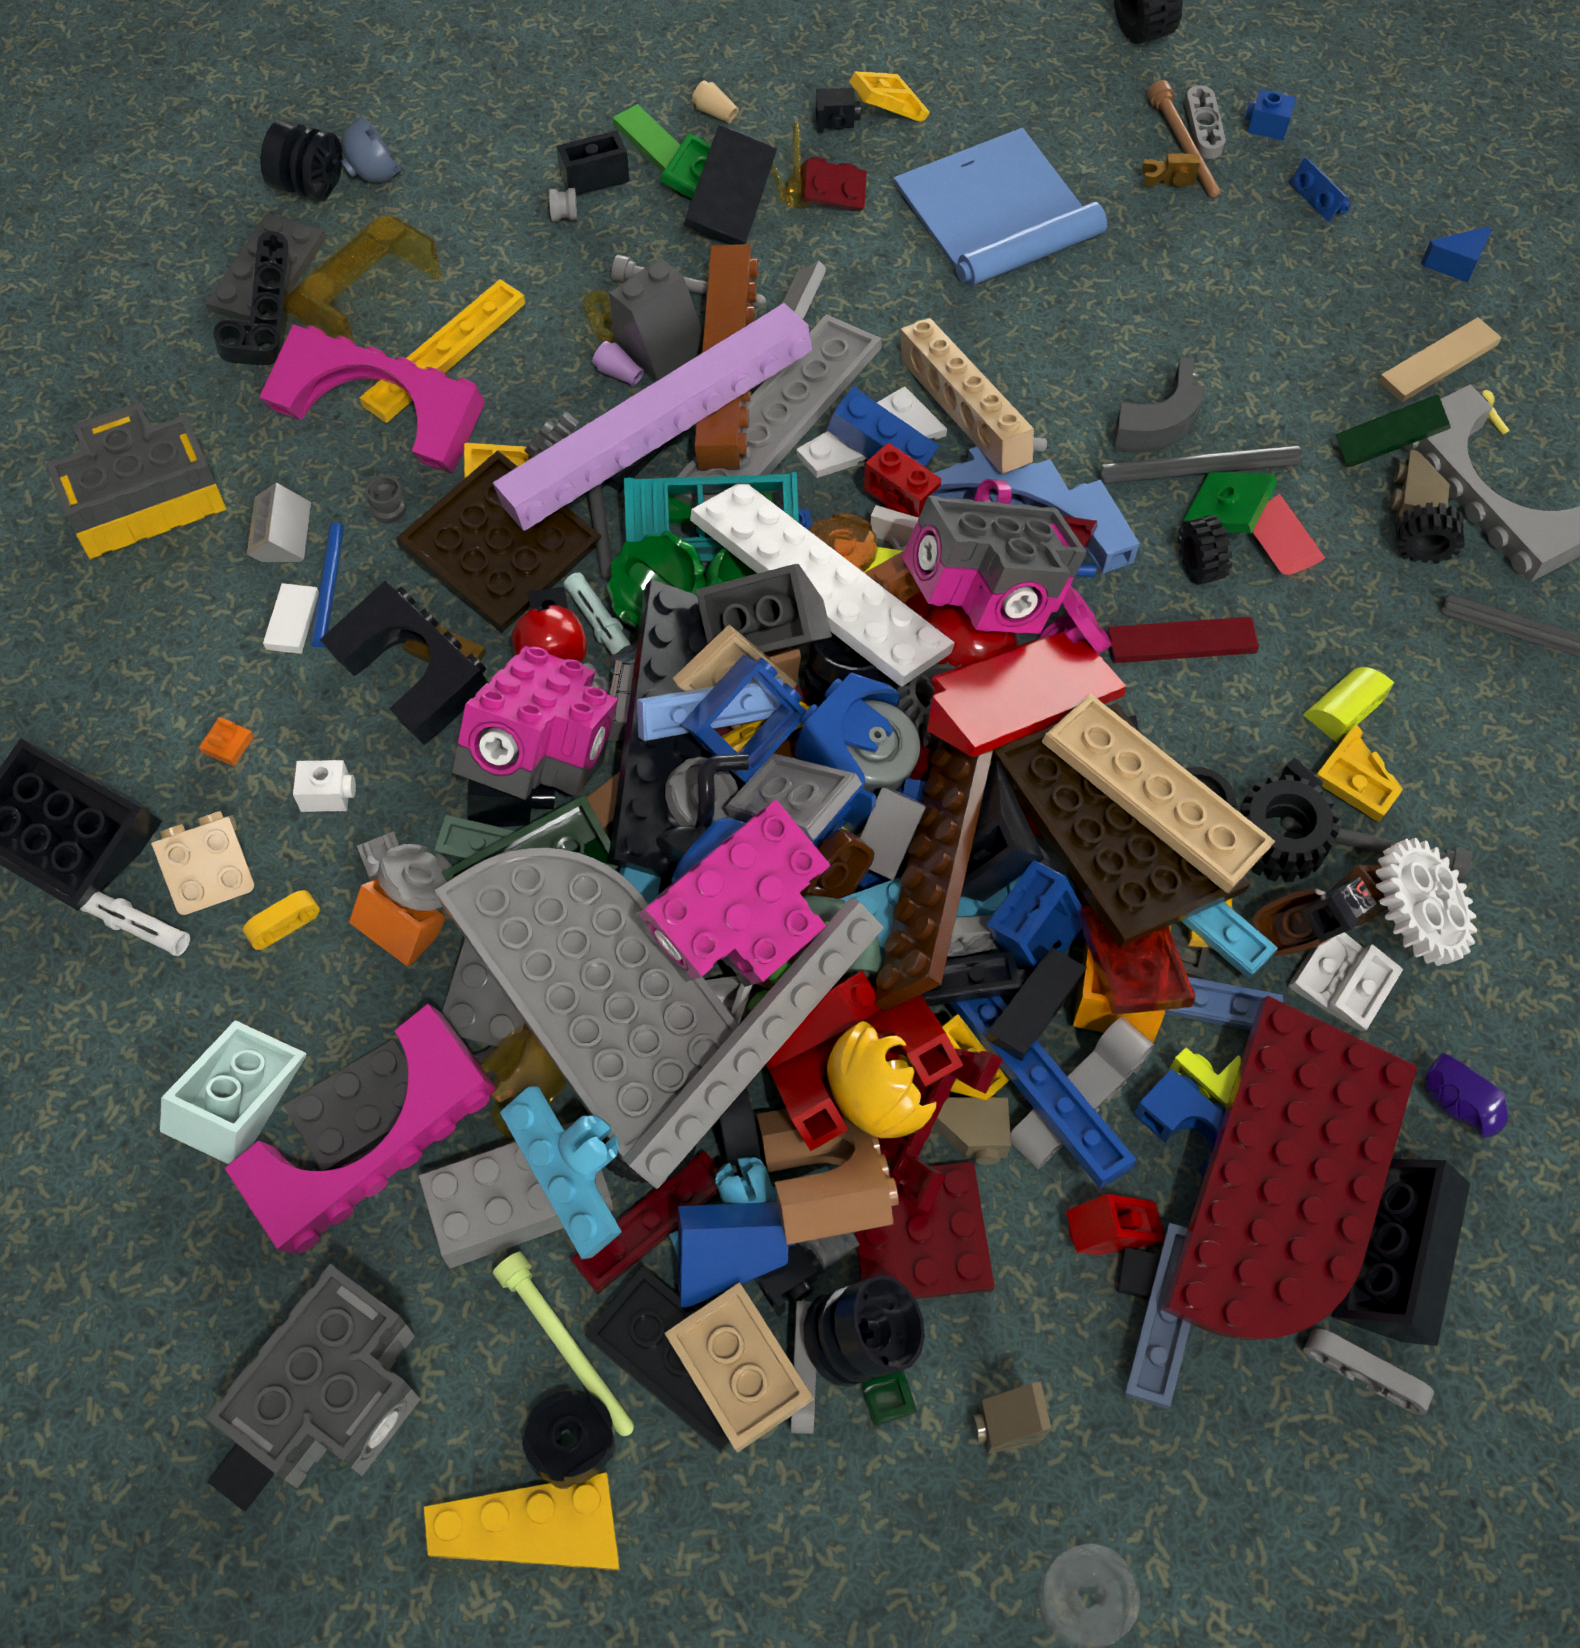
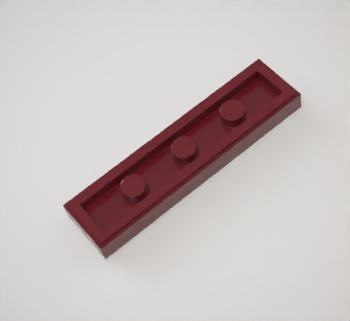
M1252 617L1109 626L1107 635L1112 643L1110 651L1113 663L1255 654L1259 649Z
M702 1151L691 1160L680 1174L665 1181L658 1189L654 1190L617 1220L616 1223L622 1232L595 1256L581 1259L579 1253H577L570 1259L571 1263L597 1295L664 1241L669 1234L678 1229V1206L707 1205L720 1194L715 1180L720 1168L705 1151Z

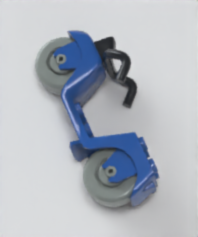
M850 673L843 681L839 678L836 679L824 695L827 699L819 707L813 704L800 720L803 726L794 738L798 742L794 751L795 757L799 760L855 773L862 783L815 840L811 841L815 847L829 834L840 830L844 825L851 833L855 835L860 834L875 808L876 796H879L882 787L894 790L899 789V787L905 784V779H909L917 764L920 754L919 734L911 719L896 707L900 695L888 684ZM748 754L716 755L705 760L698 770L699 802L695 826H678L662 832L656 838V844L659 849L677 864L671 884L683 876L686 871L705 855L714 850L717 845L736 829L746 823L730 818H720L713 823L712 821L715 809L714 774L719 771L749 770Z

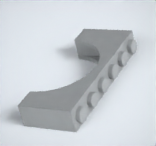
M1471 384L1441 398L1451 429L1403 448L1406 451L1412 449L1421 453L1450 484L1449 498L1455 499L1465 510L1469 521L1477 523L1488 535L1491 545L1499 548L1510 559L1514 570L1523 574L1530 582L1580 557V506L1561 511L1530 509L1506 500L1491 490L1474 470L1470 462L1467 446L1468 438L1483 428L1493 407Z

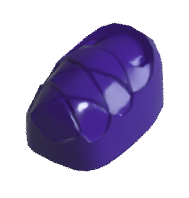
M1441 1053L1436 1058L1424 1078L1426 1092L1449 1117L1459 1122H1465L1478 1130L1481 1138L1492 1137L1501 1132L1508 1123L1506 1094L1454 1057Z

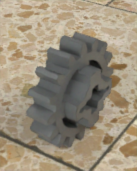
M567 411L564 412L555 425L547 419L524 450L531 456L529 460L571 435L580 421Z

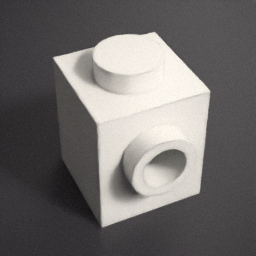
M297 761L293 796L300 811H347L348 798H354L356 784L354 775H349L344 761Z

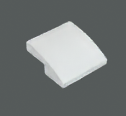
M1344 932L1323 945L1311 948L1288 984V987L1343 1022L1363 1032L1368 1029L1403 968L1373 944L1363 948Z

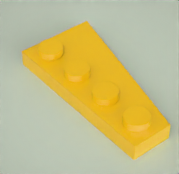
M607 1473L596 1474L591 1479L579 1484H573L567 1489H559L548 1483L424 1507L427 1552L430 1557L620 1571Z

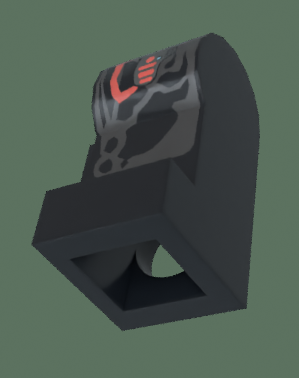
M1360 875L1337 885L1329 892H1325L1301 911L1319 941L1322 942L1351 930L1359 923L1358 919L1374 908L1377 903ZM1323 908L1328 914L1330 920L1329 927L1320 920L1318 909Z

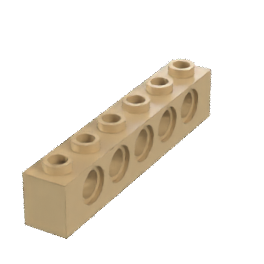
M928 318L901 328V360L1001 474L1032 463L1034 428L935 322Z

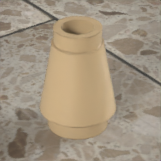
M702 81L692 95V103L696 105L697 110L728 124L738 114L739 108L734 105L714 82Z

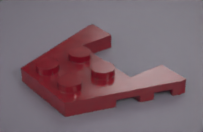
M955 1049L963 1066L926 1087L914 1069L912 1083L921 1093L919 1104L924 1106L937 1102L936 1109L928 1122L917 1131L902 1137L878 1138L881 1155L884 1154L894 1167L892 1173L900 1184L906 1186L911 1194L909 1200L916 1208L929 1212L946 1177L919 1159L918 1156L925 1141L931 1134V1129L944 1102L949 1097L956 1078L973 1089L986 1094L1003 1060L998 1055L988 1051H980L979 1053Z

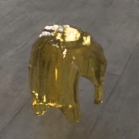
M523 1029L509 1037L485 1062L480 1064L486 1074L490 1070L496 1074L498 1087L491 1094L495 1103L490 1114L497 1130L508 1138L513 1135L500 1112L527 1087L539 1086L550 1105L567 1084L530 1029Z

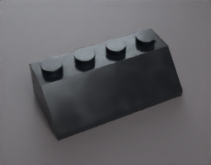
M1421 1159L1391 1160L1362 1267L1349 1293L1333 1310L1332 1317L1334 1319L1399 1342L1438 1346L1470 1183L1446 1160Z

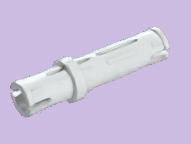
M97 892L80 908V910L104 920L105 925L114 930L121 928L144 941L170 952L174 956L183 954L190 942V936L187 932L180 931L155 917H151L133 908L131 902L123 898L114 899L106 894Z

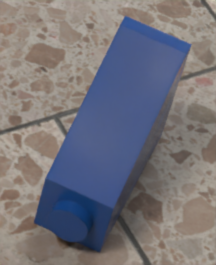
M778 1202L678 1206L677 1285L681 1307L693 1306L729 1290L739 1282L743 1284L788 1264V1246H795L796 1243L789 1245L786 1243L780 1221Z

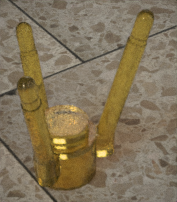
M794 123V174L788 178L784 186L774 161L771 167L772 175L779 190L780 202H786L790 208L807 207L809 205L808 202L801 201L799 124Z

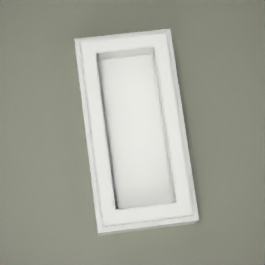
M281 584L263 642L266 650L302 654L318 601L319 591L317 587Z

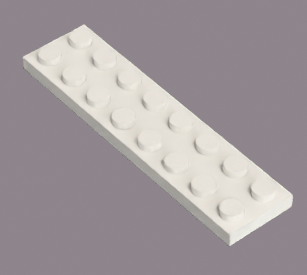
M736 484L691 509L690 521L723 547L727 548L728 551L756 573L799 564L824 599L830 631L899 686H904L952 653L955 642L749 484Z

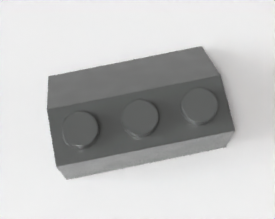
M792 564L696 589L708 644L728 625H731L763 653L832 637L824 599L799 564Z

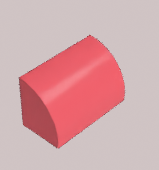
M1278 494L1268 501L1253 533L1282 574L1291 575L1324 560L1325 556L1283 497Z

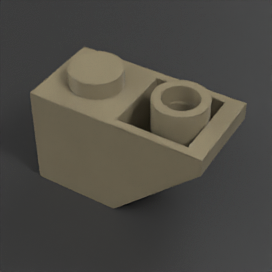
M1411 449L1405 463H1398L1394 475V483H1399V489H1395L1390 505V510L1396 511L1395 524L1398 517L1403 516L1405 510L1409 509L1413 512V506L1420 504L1421 508H1426V503L1433 502V507H1437L1439 503H1445L1446 509L1448 506L1450 484L1419 451Z

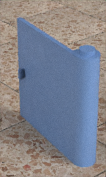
M1023 127L893 178V183L943 253L956 268L959 280L963 283L967 282L970 287L1102 234L1107 229V218L1102 206L1097 202L1082 206Z

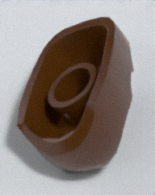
M841 828L840 830L833 831L816 846L831 866L821 875L809 881L810 884L800 894L802 897L817 895L835 899L851 895L873 863V849L860 837Z
M1307 889L1293 892L1265 905L1255 913L1252 922L1253 927L1278 947L1272 956L1305 951L1323 945L1334 938L1332 937L1320 942L1301 911L1324 894V891ZM1323 908L1318 909L1320 920L1329 927L1330 920L1328 914Z

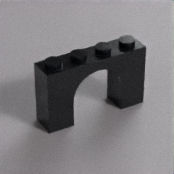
M385 580L326 633L320 641L353 676L367 668L384 651L394 645L411 641L429 647L430 660L425 674L389 708L397 719L425 745L464 711L465 704L471 698L473 699L486 683L489 684L482 674L487 669L472 653L466 657L460 651L463 646L449 631L442 634L437 630L436 627L439 623L425 608L420 612L413 607L416 601L403 587L400 586L395 590Z

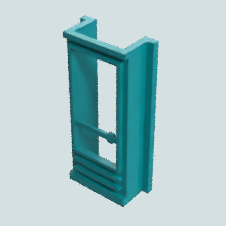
M797 472L770 475L654 479L624 478L626 541H642L645 535H660L665 530L669 531L668 494L698 493V505L703 503V493H721L736 484H749L756 491L783 490L784 512L799 523ZM698 526L696 531L699 537L681 538L696 548L701 562L712 561L719 551L726 549L712 537H705L706 532Z

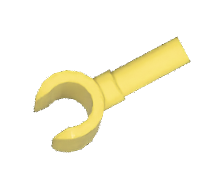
M1484 390L1482 393L1484 398L1493 407L1495 401L1493 393ZM1492 408L1488 419L1504 435L1510 430L1498 416L1496 410Z

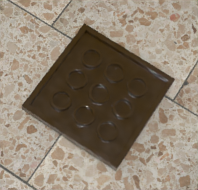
M497 450L397 536L396 539L397 545L498 631L503 633L530 608L528 591L552 588L596 548L601 535L566 506H563L541 522L523 531L502 507L493 485L494 481L518 466Z

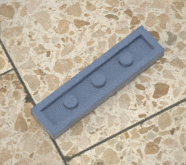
M1169 1223L1126 1389V1397L1167 1410L1171 1408L1191 1323L1162 1310L1188 1229Z

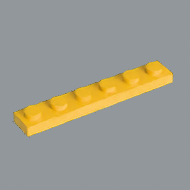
M499 279L406 359L412 361L421 369L427 370L428 367H432L446 373L525 305L524 294ZM383 380L378 381L359 397L362 407L385 423L389 422L413 401L411 395L404 389Z

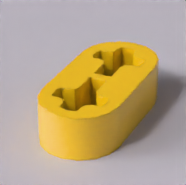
M306 890L297 891L249 919L243 927V933L255 950L265 949L315 919L320 912V907L310 892Z

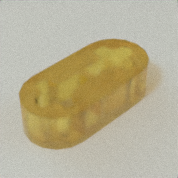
M603 290L591 291L583 300L585 316L597 340L601 343L608 341L612 344L614 343L613 331L609 332L604 326L605 323H609L611 329H613L609 293ZM595 304H600L601 307H604V311L600 312Z

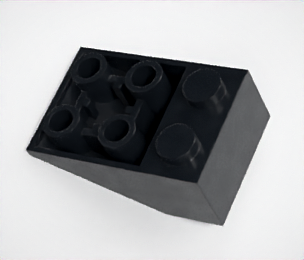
M997 760L989 766L961 893L963 896L984 902L1021 876L1033 859L1037 862L1044 860L1000 762Z

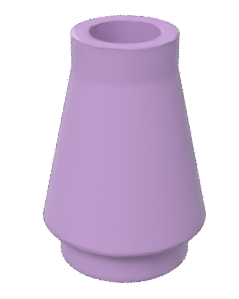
M608 341L603 342L593 356L592 363L597 366L598 372L626 382L632 387L643 377L644 369L639 367L616 342L612 344Z

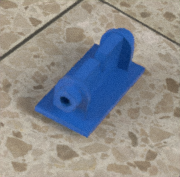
M1304 157L1289 184L1328 222L1332 220L1336 212H1339L1341 215L1347 213L1351 208L1349 197L1307 157Z

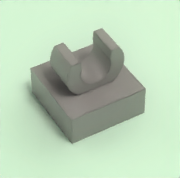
M394 831L357 845L370 881L377 878L379 864L386 852L391 847L399 845Z

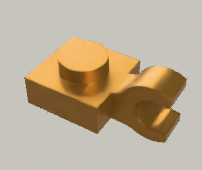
M1167 154L1166 161L1144 160L1141 170L1142 173H1145L1143 185L1155 186L1162 180L1163 185H1175L1178 187L1195 185L1200 166L1199 154Z

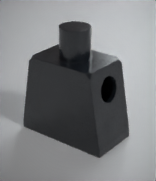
M468 779L467 820L496 827L527 826L530 824L531 809H554L555 787L537 786L531 790V794L525 800Z

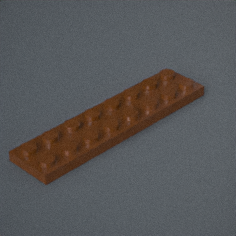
M948 743L940 745L931 756L932 766L929 778L923 788L925 794L922 803L926 808L908 849L910 855L906 871L901 878L902 887L899 900L893 910L894 920L890 936L884 946L886 951L882 969L876 978L877 989L874 1004L884 1011H888L940 986L942 983L993 750L976 757H971Z

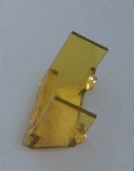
M381 216L371 222L288 294L287 311L291 317L305 326H314L322 330L327 336L335 339L337 336H343L354 342L347 316L330 306L329 303L389 252H392L438 281L442 278L435 241L394 216Z

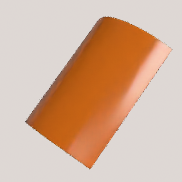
M378 878L361 885L349 923L404 965L409 966L436 939L446 916L436 909L432 911L414 910L400 905L388 897L380 887Z

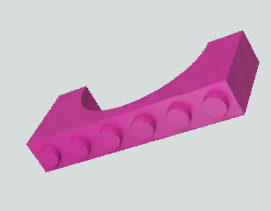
M292 325L260 394L262 401L271 410L302 420L311 406L322 395L338 385L358 379H378L390 382L408 392L416 408L418 426L412 449L414 455L425 465L451 474L454 472L463 454L464 443L468 442L486 402L477 390L478 386L465 378H458V381L450 379L445 373L436 368L428 367L427 370L421 369L404 357H397L395 360L387 357L384 352L372 346H367L366 349L358 347L353 341L343 336H337L336 339L329 337L322 330L314 326L308 325L307 328Z
M427 1004L395 1030L407 1059V1094L395 1125L374 1150L358 1161L342 1168L328 1171L301 1170L290 1163L278 1148L257 1141L225 1167L226 1172L276 1249L295 1254L296 1252L303 1253L312 1248L319 1241V1235L331 1225H337L349 1218L354 1212L353 1207L365 1197L374 1196L382 1191L388 1184L387 1179L398 1170L406 1169L415 1164L421 1158L422 1151L434 1141H441L448 1137L455 1130V1124L468 1113L473 1114L481 1110L489 1102V1096L498 1090L445 1016L431 1005Z

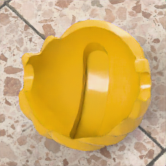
M862 1021L847 1030L837 1040L830 1053L827 1063V1075L834 1101L842 1114L851 1123L872 1136L878 1138H897L911 1134L928 1122L936 1109L937 1102L924 1106L919 1104L921 1093L912 1083L914 1069L913 1066L909 1067L907 1061H886L887 1051L893 1046H906L904 1040L898 1036L878 1039V1033L874 1027Z

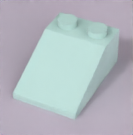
M235 1020L161 1098L160 1132L230 1164L253 1145L304 1061L306 1053Z

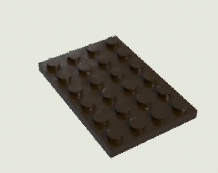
M1118 703L1107 706L1136 729ZM1053 727L993 749L991 762L993 763L996 760L1000 762L1017 800L1119 948L1245 893L1251 885L1244 876L1229 893H1226L1043 744V738Z

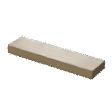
M1477 317L1381 374L1379 383L1403 403L1496 347L1502 337Z

